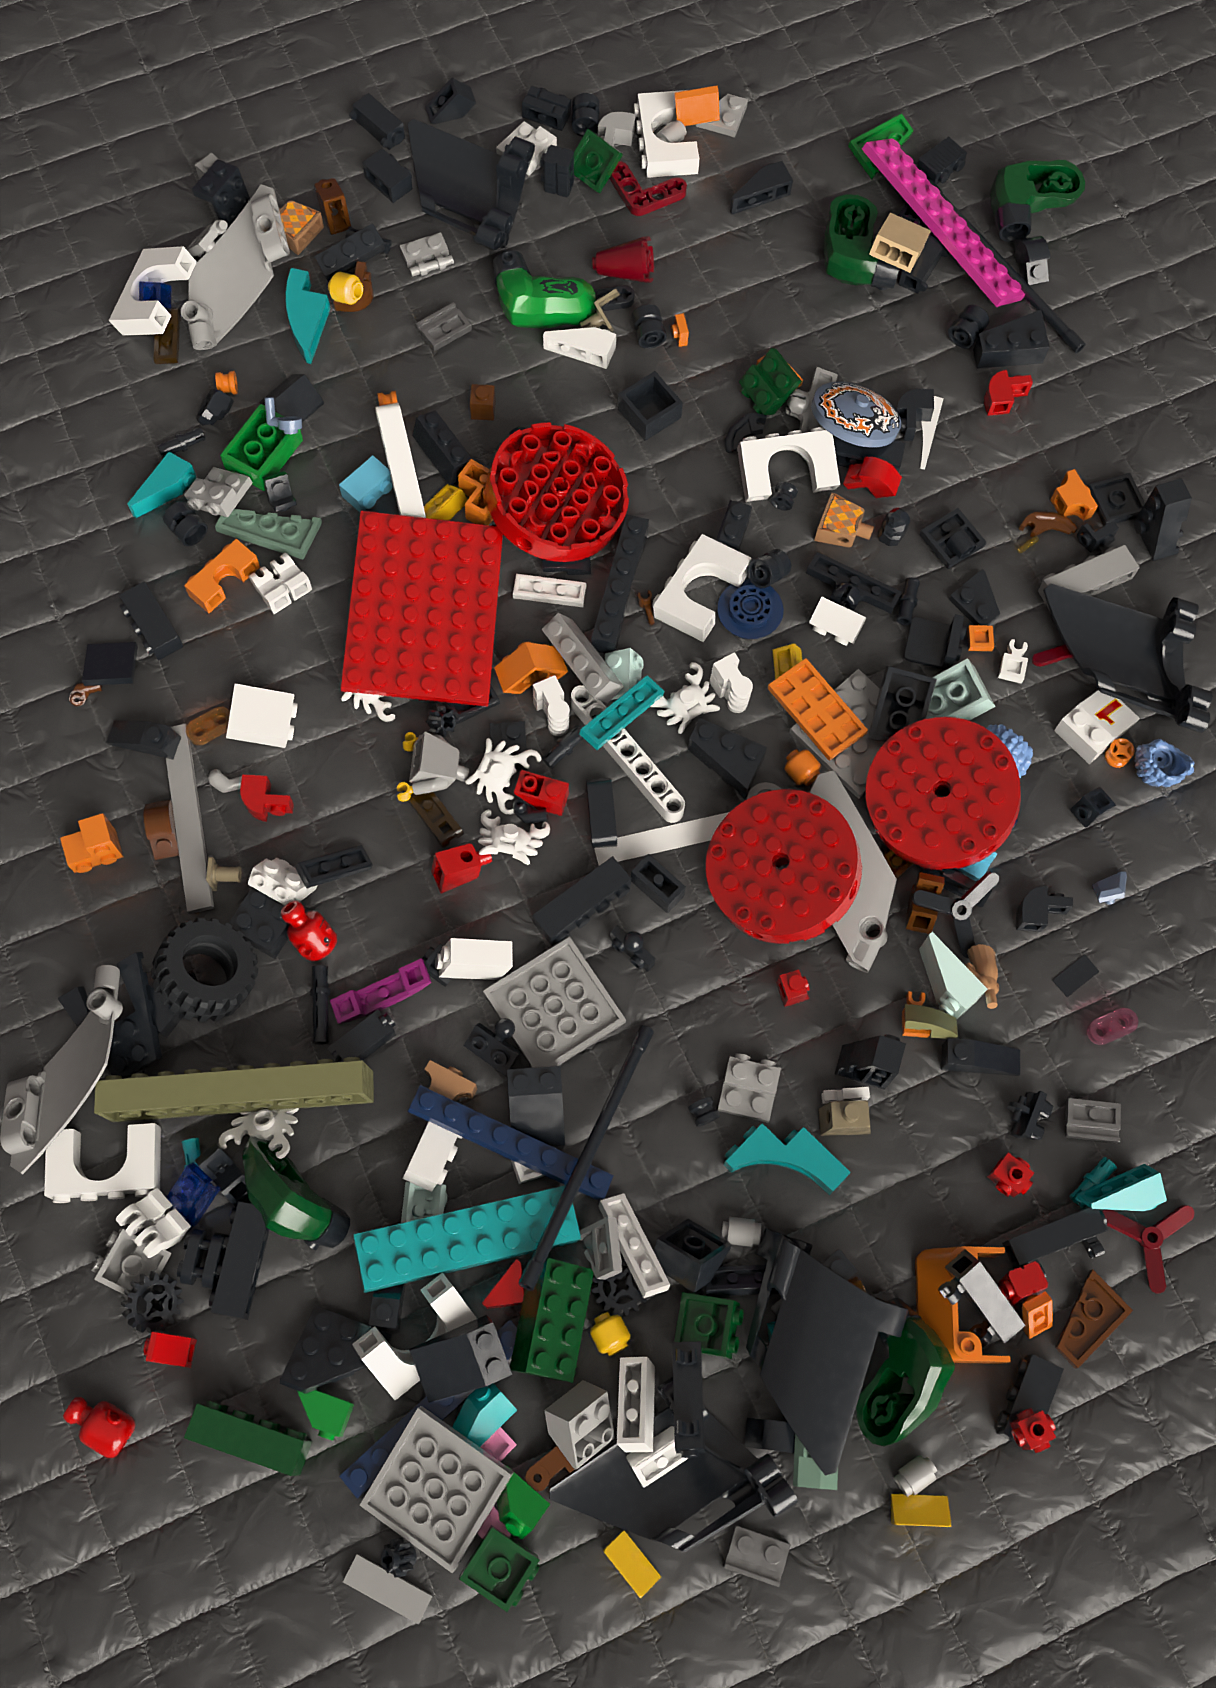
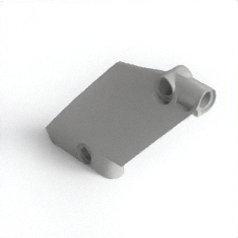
M262 184L259 186L250 201L216 242L215 246L196 263L189 277L188 301L181 307V315L188 321L192 346L196 350L212 349L243 317L273 278L271 262L290 254L275 191L271 187Z
M833 770L819 774L810 793L828 801L847 820L860 848L862 878L853 904L847 913L832 925L848 952L846 958L848 964L868 973L880 947L887 942L888 936L885 928L897 879ZM880 930L878 936L869 937L871 931Z
M102 965L97 967L94 991L89 995L86 1002L88 1009L91 1011L69 1040L47 1063L43 1071L39 1072L38 1076H28L10 1081L7 1084L0 1142L3 1149L11 1154L10 1166L21 1174H24L45 1152L75 1116L108 1064L114 1020L120 1016L123 1009L122 1003L118 1000L120 970L115 966Z

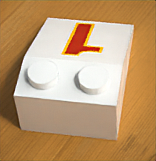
M1098 690L1069 712L1054 731L1090 764L1114 740L1120 738L1139 721L1140 718L1120 699L1103 694Z

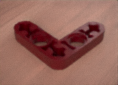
M621 161L618 162L610 176L612 184L628 210L635 216L648 214L680 201L686 196L687 183L684 179L678 177L643 190L628 165ZM625 186H632L634 190L628 192L623 188ZM654 194H661L663 198L656 200L652 196Z

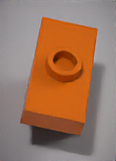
M1075 469L1066 472L1060 484L1061 486L1056 488L1050 501L1060 515L1065 517L1075 515L1083 521L1092 518L1098 505L1091 496L1089 487L1083 483Z

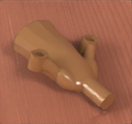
M978 944L968 949L967 954L971 963L968 962L965 966L987 988L985 992L987 1007L994 1009L998 1006L996 994L999 992L995 952L990 946Z

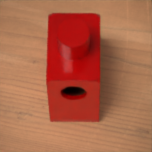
M471 843L435 853L431 873L440 893L478 878L481 866L491 863L492 857L491 854L480 855L479 851L476 852Z

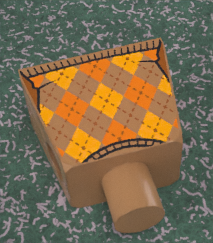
M291 200L281 209L279 208L288 246L295 254L299 255L324 228L319 211Z
M831 493L814 541L852 547L856 536L869 540L874 526L862 523L865 512L862 507L835 493Z

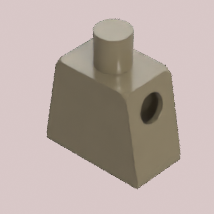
M866 1100L832 1101L818 1109L820 1136L871 1134L869 1106Z

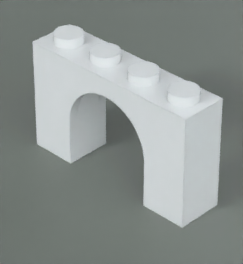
M681 91L638 94L637 103H634V114L638 117V120H636L637 134H641V138H639V151H643L644 154L641 155L642 169H646L647 178L698 174L699 154L697 141L668 143L660 140L653 133L658 127L676 120L674 93Z
M184 246L142 250L109 319L122 335L164 333L171 315L158 300L146 301V299L157 286L164 282L189 279L196 261Z
M823 427L811 429V432L802 433L801 430L791 431L786 436H779L778 433L769 434L764 439H756L754 436L747 437L737 447L745 502L764 500L771 496L768 463L773 454L782 450L795 451L807 461L813 493L835 490L840 485L833 434Z
M702 534L698 541H694L691 544L687 557L680 560L674 576H670L667 579L665 589L661 595L658 594L654 598L652 603L654 618L704 642L715 625V612L689 599L684 592L686 586L697 577L715 576L740 588L748 576L747 568L751 562V557Z
M155 1123L128 1125L126 1161L117 1174L102 1181L89 1180L83 1173L80 1164L81 1133L75 1129H63L46 1149L44 1196L53 1199V1203H68L70 1198L81 1197V1201H96L97 1196L108 1195V1199H123L125 1194L134 1193L135 1197H146L152 1190L156 1188L160 1190L161 1127Z
M443 1272L421 1289V1292L437 1314L436 1328L428 1340L477 1319ZM375 1326L352 1344L361 1360L394 1400L398 1399L420 1381L410 1351L392 1347Z

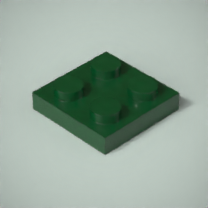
M587 129L574 152V175L596 192L601 193L623 154L592 130Z

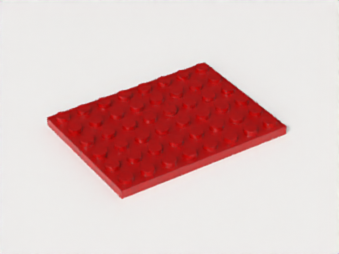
M361 511L341 682L342 692L488 707L503 533L497 526Z

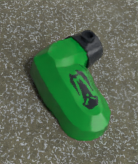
M509 250L501 252L493 260L494 284L498 288L499 302L504 315L512 325L541 329L562 325H579L580 322L594 315L597 309L594 304L596 294L593 287L584 279L575 277H532L523 255L518 251Z

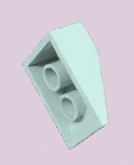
M968 658L933 677L937 681L926 719L956 717L970 720L995 707L976 668Z
M933 932L928 935L919 951L936 1003L939 1005L940 1011L958 1019L987 991V988Z

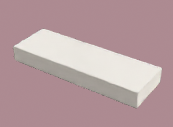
M516 574L513 598L583 607L586 583Z

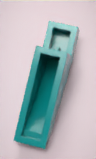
M291 268L286 287L288 319L297 348L306 363L311 364L330 312L328 295L311 292L308 271Z

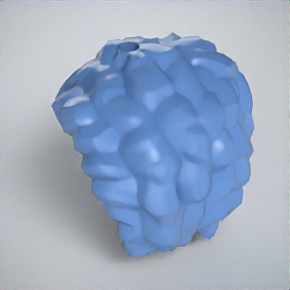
M1002 724L989 725L986 729L995 734L1012 754L1019 772V778H1021V776L1026 774V770L1031 764L1033 749L1031 746H1028V742L1023 741V736H1018L1012 729L1007 730L1006 726Z
M1156 739L1149 744L1138 745L1136 748L1135 768L1138 769L1136 774L1138 777H1142V781L1150 786L1170 787L1173 784L1180 783L1181 780L1185 779L1186 775H1191L1194 772L1193 766L1195 763L1191 757L1164 740Z

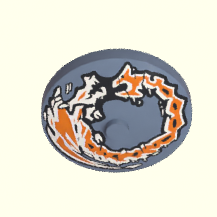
M830 382L824 384L817 389L811 403L813 415L823 428L839 439L858 446H886L895 440L901 428L899 413L888 400L873 390L854 383Z

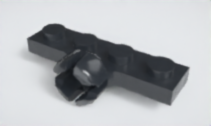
M819 552L816 553L806 571V574L834 587L830 600L839 605L843 601L846 603L844 607L851 611L857 607L859 602L864 601L891 614L902 594L901 591Z

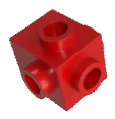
M1008 1152L1001 1157L987 1178L996 1184L995 1187L1000 1193L1005 1196L1015 1197L1020 1193L1024 1195L1033 1184L1030 1179L1034 1172L1029 1169L1030 1165L1020 1157L1015 1158Z
M1032 1407L1016 1414L1018 1419L1010 1422L1013 1429L1011 1431L1017 1445L1022 1447L1023 1450H1034L1035 1453L1041 1452L1051 1446L1049 1441L1056 1438L1053 1432L1056 1430L1054 1422L1048 1414H1044L1043 1410L1033 1411ZM1034 1425L1040 1434L1039 1436H1036L1033 1432Z

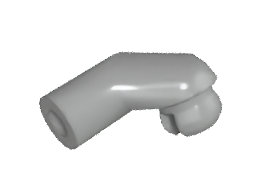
M214 769L209 773V783L222 793L241 788L242 776L229 779L218 769Z

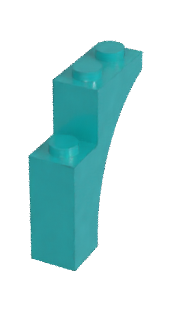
M761 1124L758 1128L752 1126L743 1135L745 1142L740 1147L735 1144L724 1155L727 1158L724 1166L731 1173L751 1165H779L807 1176L828 1195L851 1173L804 1127L799 1132L794 1129L784 1140L787 1143L785 1146L765 1125Z

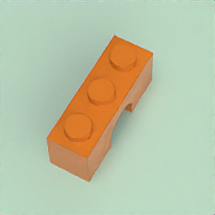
M235 539L231 544H227L219 555L209 560L200 572L188 579L184 586L189 597L209 614L226 599L223 589L219 585L220 580L226 576H235L244 583L249 578V575L255 573L260 568L257 556L238 539Z

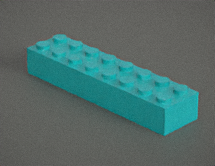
M565 1186L354 1234L353 1242L363 1292L367 1293L438 1276L442 1272L444 1274L534 1253ZM573 1203L552 1248L576 1243L581 1239Z

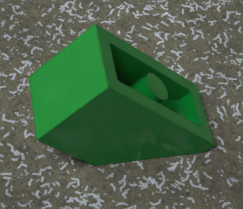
M318 1390L307 1394L297 1391L312 1428L319 1430L318 1436L332 1441L335 1436L343 1437L354 1403Z
M515 1472L497 1500L499 1520L505 1525L510 1534L519 1537L521 1540L534 1529L550 1505Z

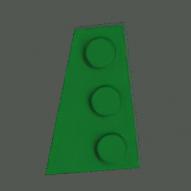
M900 114L851 140L848 147L872 180L880 170L862 150L865 143L894 139L900 144L901 148L914 130L903 114Z

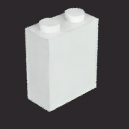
M235 684L226 738L285 748L287 740H292L294 726L290 725L291 717L295 718L297 712V703H293L294 694Z
M450 938L445 946L442 947V950L437 953L435 968L439 969V977L500 980L513 967L512 941Z

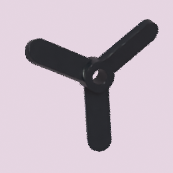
M994 871L987 872L961 898L952 899L918 890L913 893L912 901L917 906L954 917L961 954L965 958H969L967 954L968 949L975 946L970 921L972 907L998 883L999 876ZM962 905V911L957 913V908Z

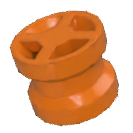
M230 371L228 374L216 372L217 389L223 393L238 394L235 371Z
M391 391L389 394L377 393L379 406L398 403L396 391Z
M1124 738L1114 740L1105 752L1106 762L1115 768L1125 766L1134 755L1133 744Z

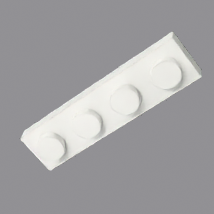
M625 1194L600 1200L598 1207L603 1217H614L617 1220L620 1251L643 1298L667 1291L670 1283Z

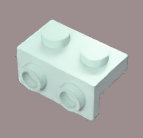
M631 648L605 653L606 664L624 686L612 699L615 700L641 681L644 664L642 657Z
M405 1182L401 1223L443 1214L447 1203L446 1185L442 1184L440 1186L437 1184L431 1192L411 1182Z

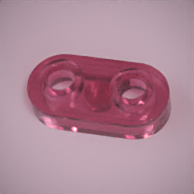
M1120 1008L1091 1022L1087 1028V1035L1097 1045L1108 1044L1136 1030L1138 1027V1017L1131 1009ZM1119 1019H1123L1126 1022V1027L1119 1024ZM1096 1029H1101L1104 1035L1099 1036Z

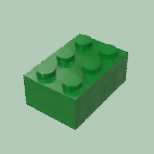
M260 404L220 456L225 470L249 476L253 486L265 491L262 477L278 473L301 444L303 437L300 429H298L296 434H284V430H280L275 426H269L266 421L265 406ZM275 412L276 417H284L279 413Z

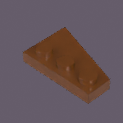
M1093 1269L1087 1275L1055 1346L1075 1369L1079 1368L1133 1311Z

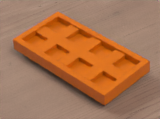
M807 658L768 684L767 689L829 761L868 732L865 725Z

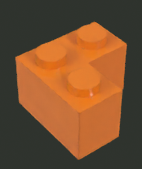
M470 459L458 475L459 488L470 497L465 503V517L474 524L489 525L493 520L488 510L485 496V483L489 469Z
M531 642L521 643L517 647L518 649L505 656L494 667L503 693L521 694L535 682H540L554 675L558 680L568 672L563 657L554 646Z
M103 813L78 821L80 832L60 838L67 865L74 873L88 872L94 866L101 864L109 865L123 857L117 832Z

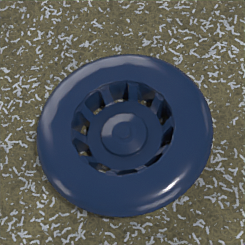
M749 579L744 580L740 588L732 584L728 586L718 601L720 621L729 632L740 638H763L776 630L783 618L784 608L779 594L771 586L760 589L753 585Z

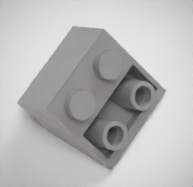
M584 1380L544 1410L548 1434L575 1469L582 1466L615 1438L608 1392Z

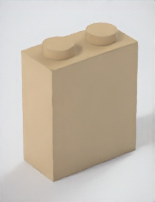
M890 213L878 232L869 255L910 273L924 248L931 230Z

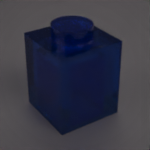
M139 282V301L158 300L165 309H171V285L161 282Z

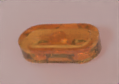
M217 707L192 720L186 727V734L189 740L195 745H204L226 733L230 710L225 707ZM220 720H226L224 724H218ZM198 732H204L202 736H196Z

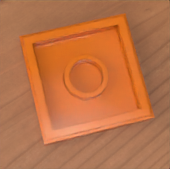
M718 86L674 93L676 120L681 121L684 126L720 120Z

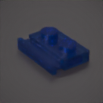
M194 1162L186 1166L166 1197L173 1205L170 1209L176 1208L190 1224V1228L198 1224L221 1189L219 1186L215 1187L211 1183L212 1179Z

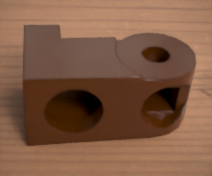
M556 1446L529 1468L525 1476V1482L535 1491H542L549 1485L551 1478L564 1467H566L569 1473L575 1470V1468L571 1466L561 1450Z

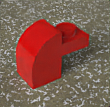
M1007 370L996 373L991 378L984 396L987 416L1010 413L1015 401L1014 397L1028 395L1033 384L1031 375L1009 377Z
M865 457L862 464L849 466L843 484L847 489L867 487L875 498L896 496L902 476L887 461L876 457Z
M242 775L241 798L248 812L254 818L267 822L268 812L276 816H284L286 813L293 814L294 803L290 795H270L271 783L268 776Z

